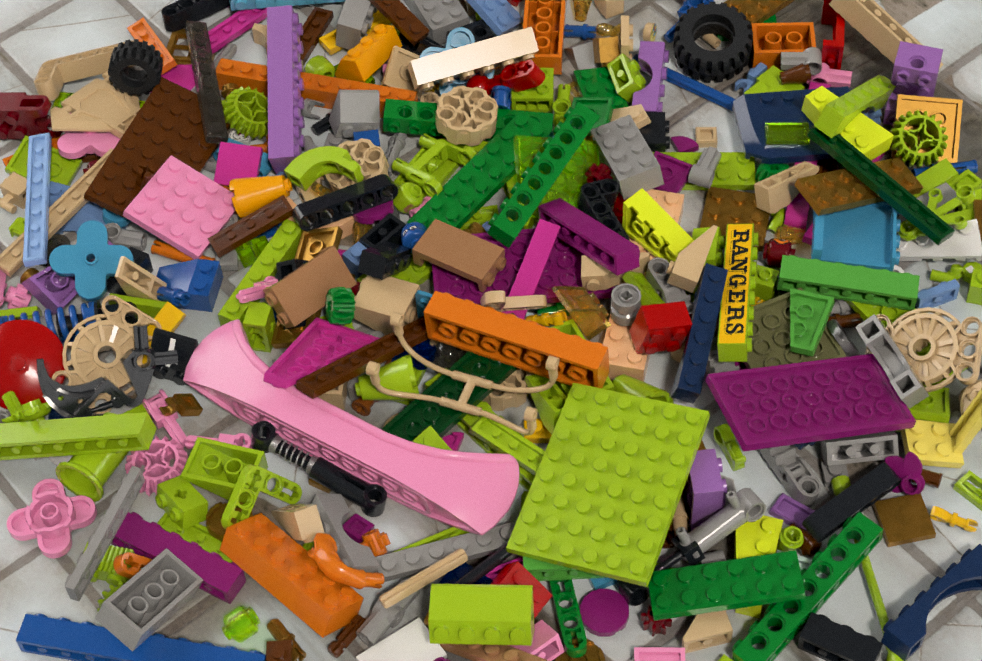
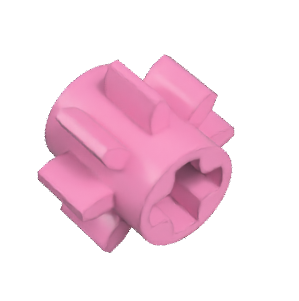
M18 283L16 288L10 286L7 290L4 301L8 302V309L28 306L32 295L27 293L28 290L22 284Z

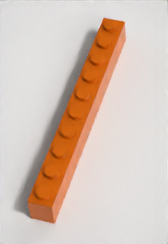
M224 58L220 59L214 72L218 90H223L222 87L225 84L235 83L239 88L243 87L244 89L248 86L251 90L257 87L258 92H264V95L268 97L267 66ZM301 72V78L304 81V91H301V97L325 104V106L315 105L316 107L333 109L339 90H378L380 118L384 116L386 99L418 101L417 91Z

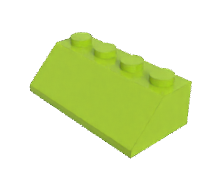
M431 584L428 618L430 644L531 646L535 632L533 585Z

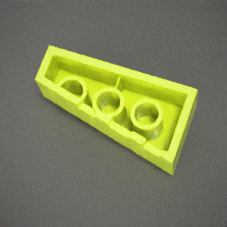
M821 86L805 96L801 111L815 125L825 106L839 97ZM862 113L857 115L840 133L844 139L871 161L890 149L894 137L892 133Z
M643 188L623 202L622 227L629 237L655 257L664 258L669 263L671 260L675 262L678 254L694 241Z
M763 515L759 520L755 522L747 521L734 531V559L776 553L783 520ZM763 605L735 609V613L760 619Z

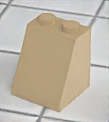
M367 275L366 279H362L360 290L354 296V301L356 302L354 319L376 331L383 332L384 335L394 331V327L390 325V318L393 312L404 315L403 326L418 319L415 298L416 292L420 290L418 284L393 277L381 280Z

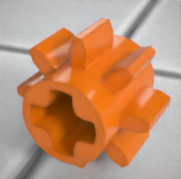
M379 529L363 534V542L359 543L370 547L375 557L387 553L386 546L391 544L387 533H380Z

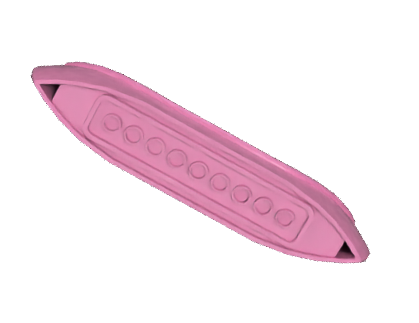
M238 319L220 326L204 338L194 350L186 366L183 381L240 420L251 426L260 421L270 422L274 425L275 432L284 438V441L287 440L288 444L292 443L293 447L298 446V450L301 451L303 449V452L305 454L309 453L311 457H322L369 485L376 484L382 486L387 492V497L393 501L449 526L482 536L495 527L505 516L516 497L519 486V464L510 454L461 452L414 443L390 434L318 397L312 399L296 389L295 385L285 389L277 388L270 383L264 382V374L270 367L253 351L242 323Z

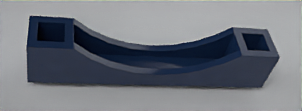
M707 263L702 269L694 294V308L691 319L693 325L688 333L683 355L675 376L671 394L672 398L693 404L701 393L727 277V269Z
M981 544L973 550L969 548L962 555L961 561L958 564L952 563L942 578L938 576L931 583L930 589L927 592L922 590L911 606L907 604L903 607L895 621L890 619L882 629L884 635L881 643L903 661H906L921 647L926 635L927 616L937 604L957 593L982 590Z

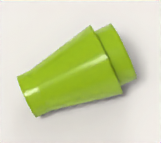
M788 526L782 529L777 550L784 552L797 550L804 542L802 531L795 526Z

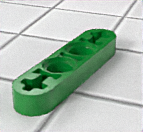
M572 580L550 581V591L553 595L552 599L564 650L569 657L580 658L587 652V638ZM559 582L563 583L565 592H561ZM564 600L572 602V606L569 608H562L559 604ZM575 621L577 626L575 628H566L564 623ZM575 636L579 646L577 648H574L572 644V637Z

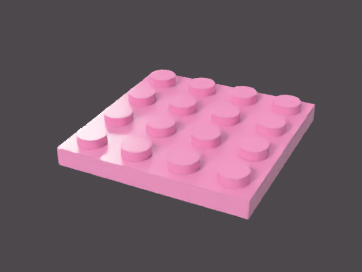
M171 155L124 210L123 216L194 260L200 259L211 245L208 238L223 230L231 217L236 213L231 197H234V193Z

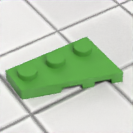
M790 288L791 352L814 356L835 304L834 297Z

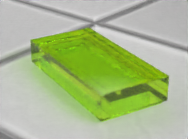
M808 122L765 123L766 145H809L810 138L807 136L809 133Z

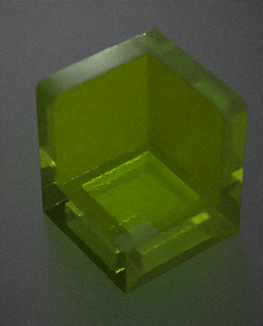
M265 235L252 239L235 249L244 268L252 266L269 243Z

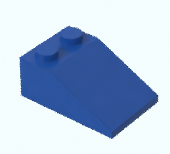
M195 259L159 267L156 277L167 283L166 288H179L190 294V298L185 297L190 299L187 306H175L176 308L213 312L222 284L223 273L220 261Z

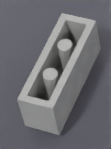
M894 431L820 441L821 459L827 466L885 460L887 456H899L898 435Z

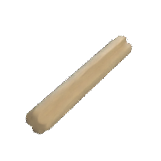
M460 548L380 595L379 599L385 609L393 606L467 562L468 556L466 552Z

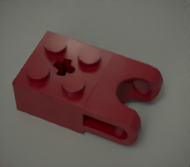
M1 92L0 139L22 140L25 135L29 137L43 133H50L52 139L58 138L63 131L48 129L52 127L51 117L47 115L52 105L49 98L45 95H27L26 92Z

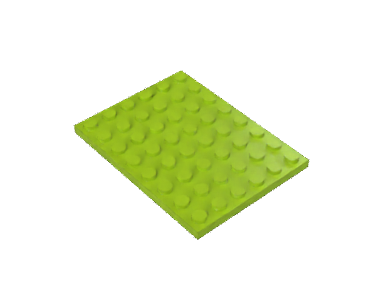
M573 383L507 543V552L648 587L710 418L709 411Z

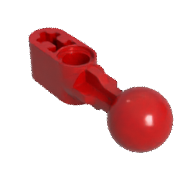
M525 60L506 66L501 74L491 79L480 74L474 75L467 81L466 87H479L486 90L489 96L492 93V87L498 85L506 86L514 92H519L541 85L545 79V73L532 60Z

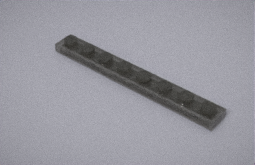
M186 21L185 30L205 141L218 144L220 142H227L228 133L207 23Z

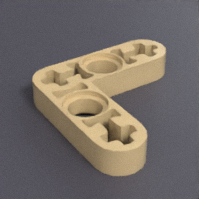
M501 290L485 292L480 300L481 306H489L499 312L547 307L546 295L506 297L505 291Z

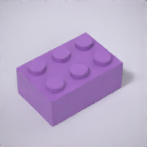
M715 449L697 451L683 489L686 511L689 514L690 531L722 510L723 506L726 505L724 493H727V484L725 478L721 479L720 472H723L722 460L717 458Z

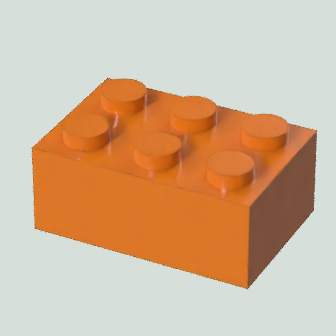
M813 22L751 23V30L753 31L752 68H755L761 62L767 66V70L773 65L780 69L781 52H804L809 47H816Z

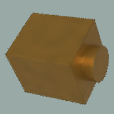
M618 36L593 39L594 63H601V67H607V64L620 55Z

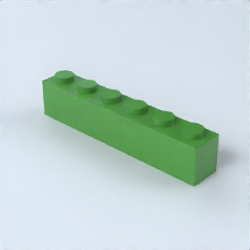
M782 255L777 290L790 292V288L798 289L802 287L804 291L834 297V299L914 310L918 298L920 276L910 273L892 272L886 269L879 270L866 268L865 266L846 265L840 262L833 263L819 259L800 258L794 255Z

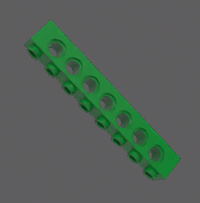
M386 99L383 132L423 135L426 133L429 136L445 137L443 134L438 133L435 125L437 103ZM498 109L496 131L491 138H487L485 141H490L520 110ZM521 111L552 130L553 113Z
M578 102L574 108L569 107L563 116L566 119L565 122L559 121L553 130L555 136L553 138L549 136L542 146L545 148L543 153L538 151L533 158L534 166L526 168L521 176L524 179L522 183L516 182L510 191L513 194L510 199L506 197L500 205L501 213L499 215L495 213L488 222L491 227L487 234L507 248L512 245L600 117L582 103Z
M858 512L854 518L849 517L842 527L843 530L838 535L834 534L829 539L828 547L823 552L819 551L816 553L810 567L801 570L804 590L810 591L812 595L805 596L806 599L770 604L764 613L763 619L760 622L755 621L749 628V634L745 639H739L734 644L732 660L774 661L803 629L811 612L816 614L882 540L883 528L861 512ZM855 539L858 543L852 544L848 540ZM840 556L843 560L836 561L832 557ZM819 573H824V574H826L828 577H827V578H819V577L817 576V574H819ZM793 608L797 612L790 614L785 609ZM778 626L781 630L775 632L771 631L769 627ZM760 643L765 647L763 649L758 650L755 649L753 645Z

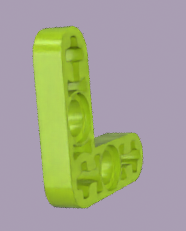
M246 465L241 470L222 515L221 524L226 529L233 525L231 522L232 518L237 520L236 523L249 518L259 492L282 502L295 504L302 496L301 487L297 483L260 466ZM251 472L256 475L255 479L250 477ZM271 478H274L276 485L274 489L269 491L267 483ZM245 484L251 486V489L245 488ZM283 488L291 490L293 492L290 496L282 492ZM246 492L248 495L247 501L241 505L239 503V496ZM235 508L242 509V511H236Z

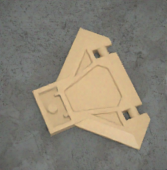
M108 71L102 74L104 80L96 78L62 101L61 105L63 108L53 107L50 109L52 131L110 132L121 139L141 109L139 98L136 94L129 96L127 92L123 94L119 88L116 89L113 86V82H110Z

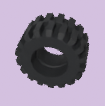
M129 39L125 40V44L119 43L118 47H115L111 53L108 68L110 82H113V86L116 89L119 88L121 93L127 92L129 96L133 94L141 96L143 93L145 95L150 94V91L160 83L163 67V58L160 57L161 53L159 50H155V46L152 44L149 46L148 42L144 40L139 42V39H134L131 42ZM135 65L144 70H133L128 66Z

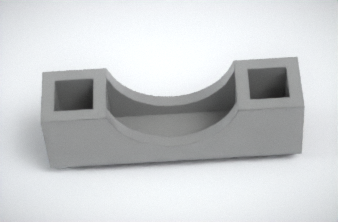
M875 314L855 327L886 372L898 396L909 409L930 396L884 324Z
M316 494L311 504L317 505L325 534H330L335 540L338 549L337 553L343 563L354 569H362L365 572L371 573L376 572L379 564L370 547L352 540L342 527L350 513V509L341 494Z

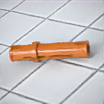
M158 240L153 242L156 245L152 244L151 246L152 254L161 255L180 262L194 260L175 247ZM205 255L200 257V259L215 261V258Z

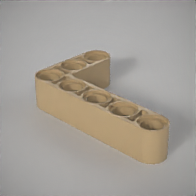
M118 44L44 62L34 80L38 95H45L50 101H53L59 96L64 83L105 73L109 68L111 53L115 47H118Z

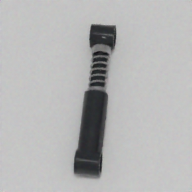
M260 421L253 426L251 434L252 449L264 451V453L270 452L274 455L279 454V458L284 457V460H289L290 464L295 463V466L301 467L302 471L306 470L309 478L360 506L363 513L369 517H378L384 512L387 492L382 486L376 484L369 485L322 457H311L309 453L305 454L303 449L300 451L298 446L293 447L292 443L288 444L287 440L284 441V438L275 432V427L270 422Z

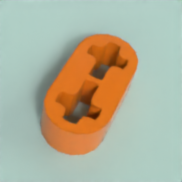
M126 552L116 556L113 567L118 575L131 579L141 570L140 568L145 567L152 559Z

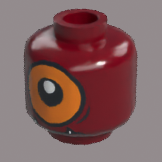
M772 238L764 245L762 260H766L767 266L780 268L782 255L795 256L796 249L791 248L792 244L789 240Z

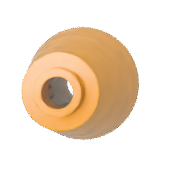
M284 175L235 178L230 180L229 189L230 191L234 190V197H231L238 216L244 218L282 195L285 198L290 196L292 184L290 179H286Z

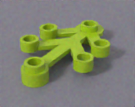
M969 184L959 186L956 190L957 196L937 208V204L943 199L942 192L938 188L931 189L928 193L929 201L927 207L948 225H954L958 230L964 229L967 226V220L964 215L948 216L944 214L960 204H971L976 196L973 186ZM908 220L900 224L898 234L902 240L911 241L918 236H926Z

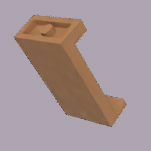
M437 219L432 222L412 249L414 264L422 266L425 261H428L476 282L479 291L482 293L488 286L490 287L493 284L496 274L504 269L507 261L505 259V248Z
M335 246L322 249L318 252L317 256L274 285L263 289L266 302L274 308L277 313V320L285 328L297 326L326 306V295L330 288H352L357 284Z

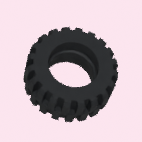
M709 2L706 5L701 3L697 4V8L691 7L687 10V14L681 15L679 22L675 26L673 48L678 66L680 68L684 67L683 72L687 75L692 74L694 79H704V82L711 83V80H716L717 83L723 82L725 78L727 80L734 78V74L738 75L743 71V67L747 66L749 57H751L753 31L751 30L750 21L746 20V16L742 12L738 13L737 8L734 6L730 8L726 3L722 2L721 4ZM705 34H719L727 38L731 45L719 51H709L698 46L695 40Z

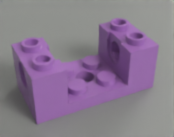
M900 41L891 78L892 84L896 87L888 99L883 124L893 126L898 94L934 96L943 49Z

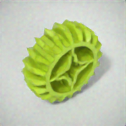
M249 86L245 89L243 87L234 89L226 97L222 109L224 111L222 116L226 117L225 123L231 124L230 129L237 130V134L242 133L244 138L250 136L253 140L256 137L261 139L268 134V97L264 95V92H258L257 87L253 90Z
M919 109L914 112V115L911 111L906 113V117L901 115L898 118L899 121L893 123L894 128L890 130V133L894 135L893 145L890 148L891 150H897L895 158L902 156L904 163L908 160L910 167L916 163L918 168H921L923 163L926 166H930L931 161L936 163L939 160L938 157L943 156V150L948 146L945 142L948 140V135L944 134L946 127H940L942 120L936 122L934 120L935 114L928 117L927 111H924L921 115ZM919 125L915 130H904L908 126ZM920 132V134H919V137H920V138H919V141H920V143L918 144V140H917L918 137H917V135H918V133ZM904 142L908 143L911 149H909ZM920 148H933L929 152L918 153Z

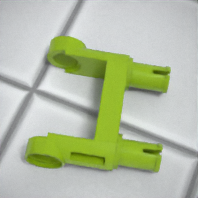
M424 133L419 139V145L428 150L413 164L396 158L392 163V170L405 175L408 181L422 187L425 193L432 198L436 193L438 195L443 190V187L436 180V177L431 174L448 158L465 166L477 153L468 145L461 148L445 139L437 140Z

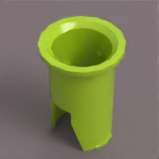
M106 412V413H104L103 415H116V414L110 413V412ZM129 451L73 455L68 462L59 463L55 469L56 475L60 482L76 496H87L93 502L99 501L104 495L102 487Z

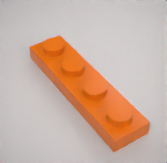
M144 17L127 27L134 39H139V42L144 40L148 42L149 46L152 44L155 46V50H159L161 53L160 57L163 58L161 75L177 66L174 58Z

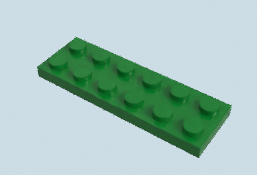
M796 550L653 571L649 582L654 621L806 599Z

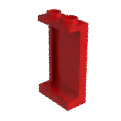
M824 0L821 24L833 26V40L823 39L822 63H826L830 69L841 70L844 51L845 19L829 5L832 0Z

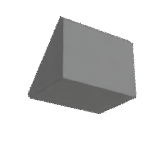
M593 39L564 49L575 70L601 67V63H594Z

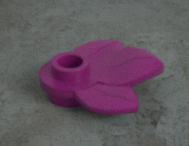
M909 451L904 458L900 456H887L885 458V462L902 479L892 492L900 493L904 491L909 495H914L924 490L925 480L921 475L923 466L916 454ZM910 479L914 480L917 485H913Z

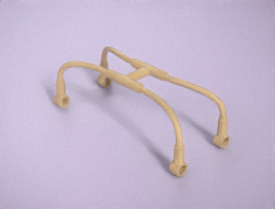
M396 312L392 313L390 325L394 327L395 335L398 337L400 344L413 358L432 370L466 384L458 401L446 397L439 398L424 394L394 391L380 385V363L369 361L366 367V375H370L372 385L379 392L394 397L439 403L440 406L478 417L483 416L523 435L529 436L535 432L537 428V408L527 406L524 420L527 421L528 429H524L495 414L482 410L481 407L467 404L475 386L513 393H537L548 390L555 384L558 378L559 358L548 356L545 368L548 370L550 381L544 385L537 387H512L496 384L491 380L456 370H447L420 356L408 345L403 337L404 330L402 324L404 315Z

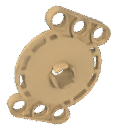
M115 295L105 297L101 305L103 314H97L84 319L68 334L62 353L64 370L55 372L52 379L55 381L58 376H65L69 380L68 385L72 386L81 385L101 376L103 378L106 376L120 389L128 384L131 385L120 359L129 349L134 348L133 326L139 324L154 325L156 328L162 329L160 323ZM108 301H115L119 308L115 312H109L105 308V304ZM135 313L138 321L134 324H129L125 320V315ZM96 320V322L91 323L86 327H83V325H85L86 323ZM78 330L79 333L75 337L74 342H69L72 335ZM148 335V341H152L153 336ZM67 348H71L70 361H66ZM112 349L115 360L111 363L101 362L98 358V353ZM143 354L137 358L138 365H144L142 363ZM130 387L129 389L123 392L129 394L134 389L133 387ZM100 393L88 407L94 408L98 400L110 401L111 395ZM78 399L77 403H81L83 400ZM112 408L107 409L104 412L97 411L93 414H104L106 412H111Z
M931 307L909 311L897 318L893 323L886 315H876L880 321H887V331L921 383L926 385L924 388L927 392L942 389L953 382L956 377L965 385H971L977 381L982 355V322L977 317H967L960 323L950 313ZM942 315L950 318L952 321L948 322L942 317ZM977 323L979 325L978 330L973 334L967 333L968 325ZM928 342L931 345L930 351L924 356H919L916 352H920L927 346ZM969 345H974L976 347L975 353L971 356H965L964 349ZM866 346L865 354H873ZM972 368L973 374L971 377L966 379L961 377L963 369ZM946 378V380L942 381L941 383L932 386L933 383L939 382L940 380Z

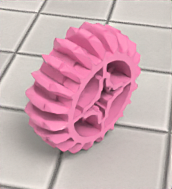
M155 436L149 450L131 451V455H128L126 459L125 470L128 474L132 466L141 468L142 465L145 466L143 473L145 482L139 492L140 494L146 492L150 497L153 492L157 495V484L181 475L188 460V454L181 443L177 444L175 439L169 441L164 436L162 440H159ZM172 458L175 460L173 467L169 466Z

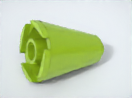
M411 354L380 367L379 377L381 386L394 391L419 394ZM364 374L358 377L359 382L355 383L357 397L362 396L363 400H415L394 397L379 392L372 385L370 375Z
M626 374L617 376L612 381L614 391L674 404L667 391Z

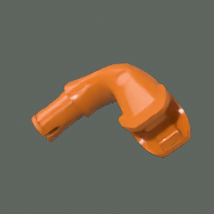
M317 533L315 535L314 547L308 550L307 555L314 559L326 577L356 589H363L364 587L380 589L382 587L381 584H384V575L382 573L365 572L362 569L348 567L340 559L337 553L336 542L330 534Z

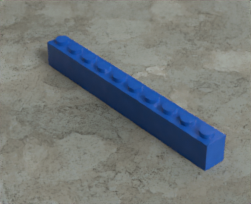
M39 613L35 615L25 614L16 638L21 652L72 661H266V655L256 650L249 652L241 651L232 646L224 648L209 642L194 643L185 638L171 639L161 634L151 635L132 652L105 627L95 626L90 622H72L62 617L58 619L48 618L46 615Z

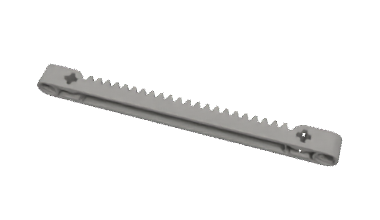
M660 257L650 260L645 278L664 303L685 301L690 319H692L694 302H691L690 294L686 295L684 289L667 283L669 274L666 271L669 262ZM714 331L706 366L707 374L740 370L739 366H735V362H719L718 337H715ZM790 445L759 449L791 498L807 507H811L821 491V484L802 457H797L795 447L791 448Z

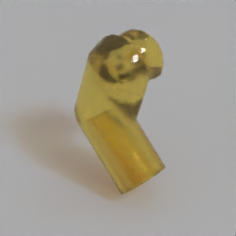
M600 23L596 26L597 33L601 36L616 37L620 35V23L616 26L607 23Z

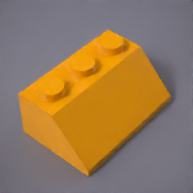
M385 24L376 25L367 36L363 37L340 60L335 72L336 78L365 82L390 58L394 46L400 48L403 46L395 27Z

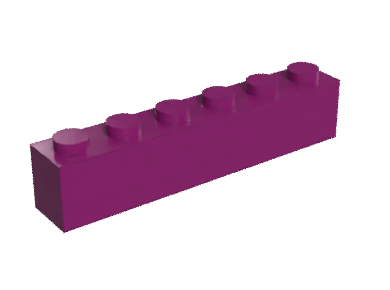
M558 198L538 206L539 219L561 226L558 238L618 276L640 267V250L637 245L563 199Z
M135 512L127 513L111 542L114 546L133 549L135 554L152 560L167 548L203 579L199 589L228 604L232 603L246 583L244 571L234 562L229 563L223 560L219 554L203 550L195 542L189 543L183 540L175 532L169 533L163 530L155 522L149 523L143 520Z

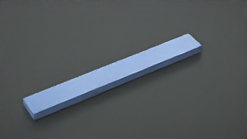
M50 133L29 136L23 264L25 267L47 263L52 143Z

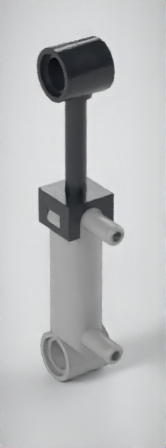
M743 488L737 493L732 490L728 491L726 497L730 503L690 533L684 527L676 529L677 536L671 540L677 551L656 565L654 571L669 569L682 559L689 566L698 564L705 559L703 553L747 521L755 522L759 520L766 512V505L751 488ZM617 580V589L631 606H638L644 603L650 595L648 587Z

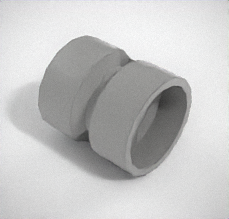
M624 283L617 285L612 290L611 318L616 324L621 326H631L641 307V292L638 287L633 284Z

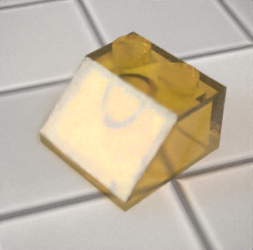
M554 286L551 288L589 341L611 326L606 318L610 314L600 304L601 302L593 292L589 294L584 287Z

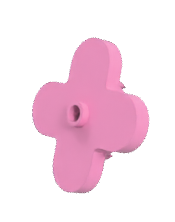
M63 131L65 134L59 138L57 146L59 154L67 159H77L86 156V154L94 153L96 156L102 157L111 148H115L120 138L110 132Z
M51 478L44 479L33 488V502L30 506L27 505L25 508L18 509L9 516L7 529L10 535L19 541L37 538L38 546L44 556L53 559L60 558L66 555L72 547V530L89 526L97 516V509L91 498L82 495L66 497L65 489L60 481Z

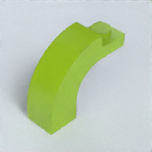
M323 146L308 150L296 157L284 169L291 183L304 191L319 177L329 173L341 174L356 183L364 179L360 170L361 166L352 160L348 150L335 146Z

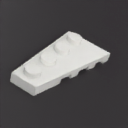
M977 219L967 221V226L961 230L956 229L954 225H949L955 232L952 237L940 245H937L927 236H918L911 241H905L900 238L899 248H896V251L900 252L899 261H921L922 259L943 261V259L953 258L956 261H966V258H976L977 261H982V241Z

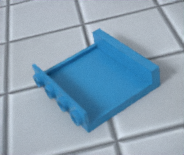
M887 202L873 203L820 216L813 211L811 259L833 263L840 262L852 266H865L866 268L879 270L886 269L893 272L894 265H898L900 259V252L896 251V248L898 249L900 245V235H896V232L900 230L901 220L897 219L900 213Z

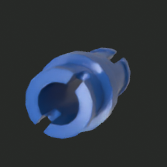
M566 24L565 30H573V32H564L566 38L595 39L596 34L590 32H597V28L588 24H583V26Z
M161 286L157 290V293L163 294V296L157 295L159 300L168 301L174 306H187L190 302V299L185 298H190V294L182 289H170Z

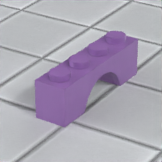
M640 41L638 55L640 70L647 73L652 79L644 89L633 93L632 106L642 104L646 112H663V102H660L661 97L665 96L663 80H667V67H665V63H669V50H666L665 42Z

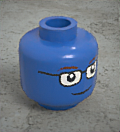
M411 222L404 226L401 231L402 245L411 248L410 254H413V247L427 230V227L422 223Z

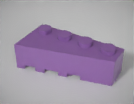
M51 266L21 283L46 309H51L52 315L57 313L56 309L58 307L64 308L77 294L75 277L57 275Z

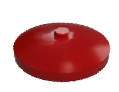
M12 320L0 324V407L8 410L2 396L9 391L15 393L21 406L36 399H40L41 404L46 402L42 396L43 393L38 380L36 359L43 358L45 369L51 379L55 372L64 370L62 358L64 346L60 339L46 326L31 320ZM58 376L55 381L64 384L66 377Z

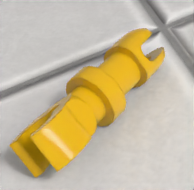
M557 312L553 314L542 313L541 316L529 315L525 320L535 321L539 325L546 327L550 326V324L555 326L563 325V321H568L566 312Z
M937 506L932 507L929 515L930 519L938 522L950 523L949 526L951 527L956 525L969 532L977 531L976 528L972 527L978 526L975 520L959 517L958 513L953 512L951 514Z

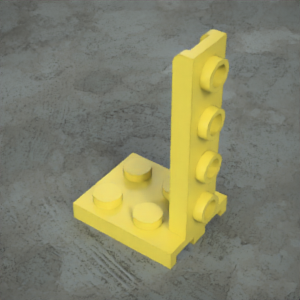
M982 388L957 423L916 420L913 428L901 429L905 455L909 451L913 452L918 456L922 465L961 469L964 465L962 453L982 428Z

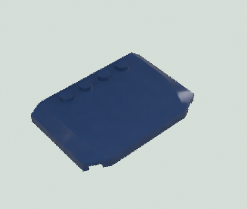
M848 86L826 88L838 97L853 90ZM816 89L743 94L734 100L732 109L745 159L750 160L751 156L762 159L761 163L765 164L834 159L807 136L809 130L815 126L801 110L805 96Z

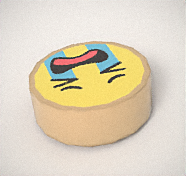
M648 22L645 24L643 30L644 41L655 40L657 33L656 23Z

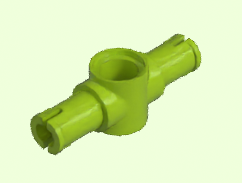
M563 84L558 85L557 99L552 105L553 124L555 127L559 121L565 122L566 119L563 116L571 106V86L565 84V89H563Z

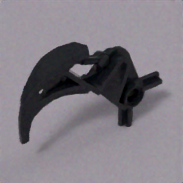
M134 325V348L129 349L120 359L135 391L132 396L123 392L106 376L104 378L101 376L81 385L70 386L60 384L49 377L44 366V360L40 358L36 360L42 396L55 411L66 418L103 416V414L93 413L113 407L120 408L123 405L137 406L145 397L155 366L178 364L177 350L154 352L152 347H148L147 325ZM142 354L147 355L148 361L144 365H138L137 358ZM100 393H111L110 401L99 404L92 409L88 407ZM59 395H63L62 400L58 399ZM79 398L83 400L81 403H77Z

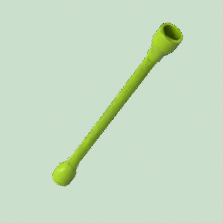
M846 475L837 476L830 482L835 496L851 486L850 479ZM867 556L861 562V566L881 628L883 629L889 618L869 556ZM886 647V661H903Z

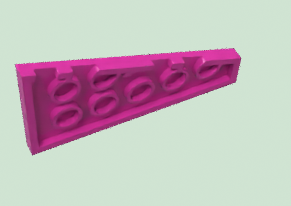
M316 317L265 372L263 381L270 383L274 387L286 389L295 385L297 380L379 338L342 325L330 324L329 321Z

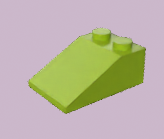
M197 437L180 476L192 484L229 500L243 467L252 464L267 470L268 464L264 451ZM251 472L250 477L255 479L256 475ZM245 484V488L251 489V486ZM246 492L239 496V502L246 503L248 498Z

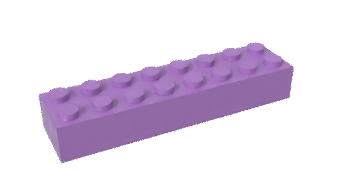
M292 5L267 7L268 159L276 174L280 171L284 172V169L296 157L302 154V147H305V138L301 131V128H305L304 116H301V110L304 109V99L301 97V91H304V81L301 78V72H304L303 60H300V54L304 52L303 43L300 41V36L303 35L302 23H299L298 13L294 12Z

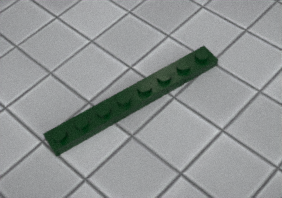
M816 127L809 130L807 136L937 245L953 236L955 230L840 134L830 138Z

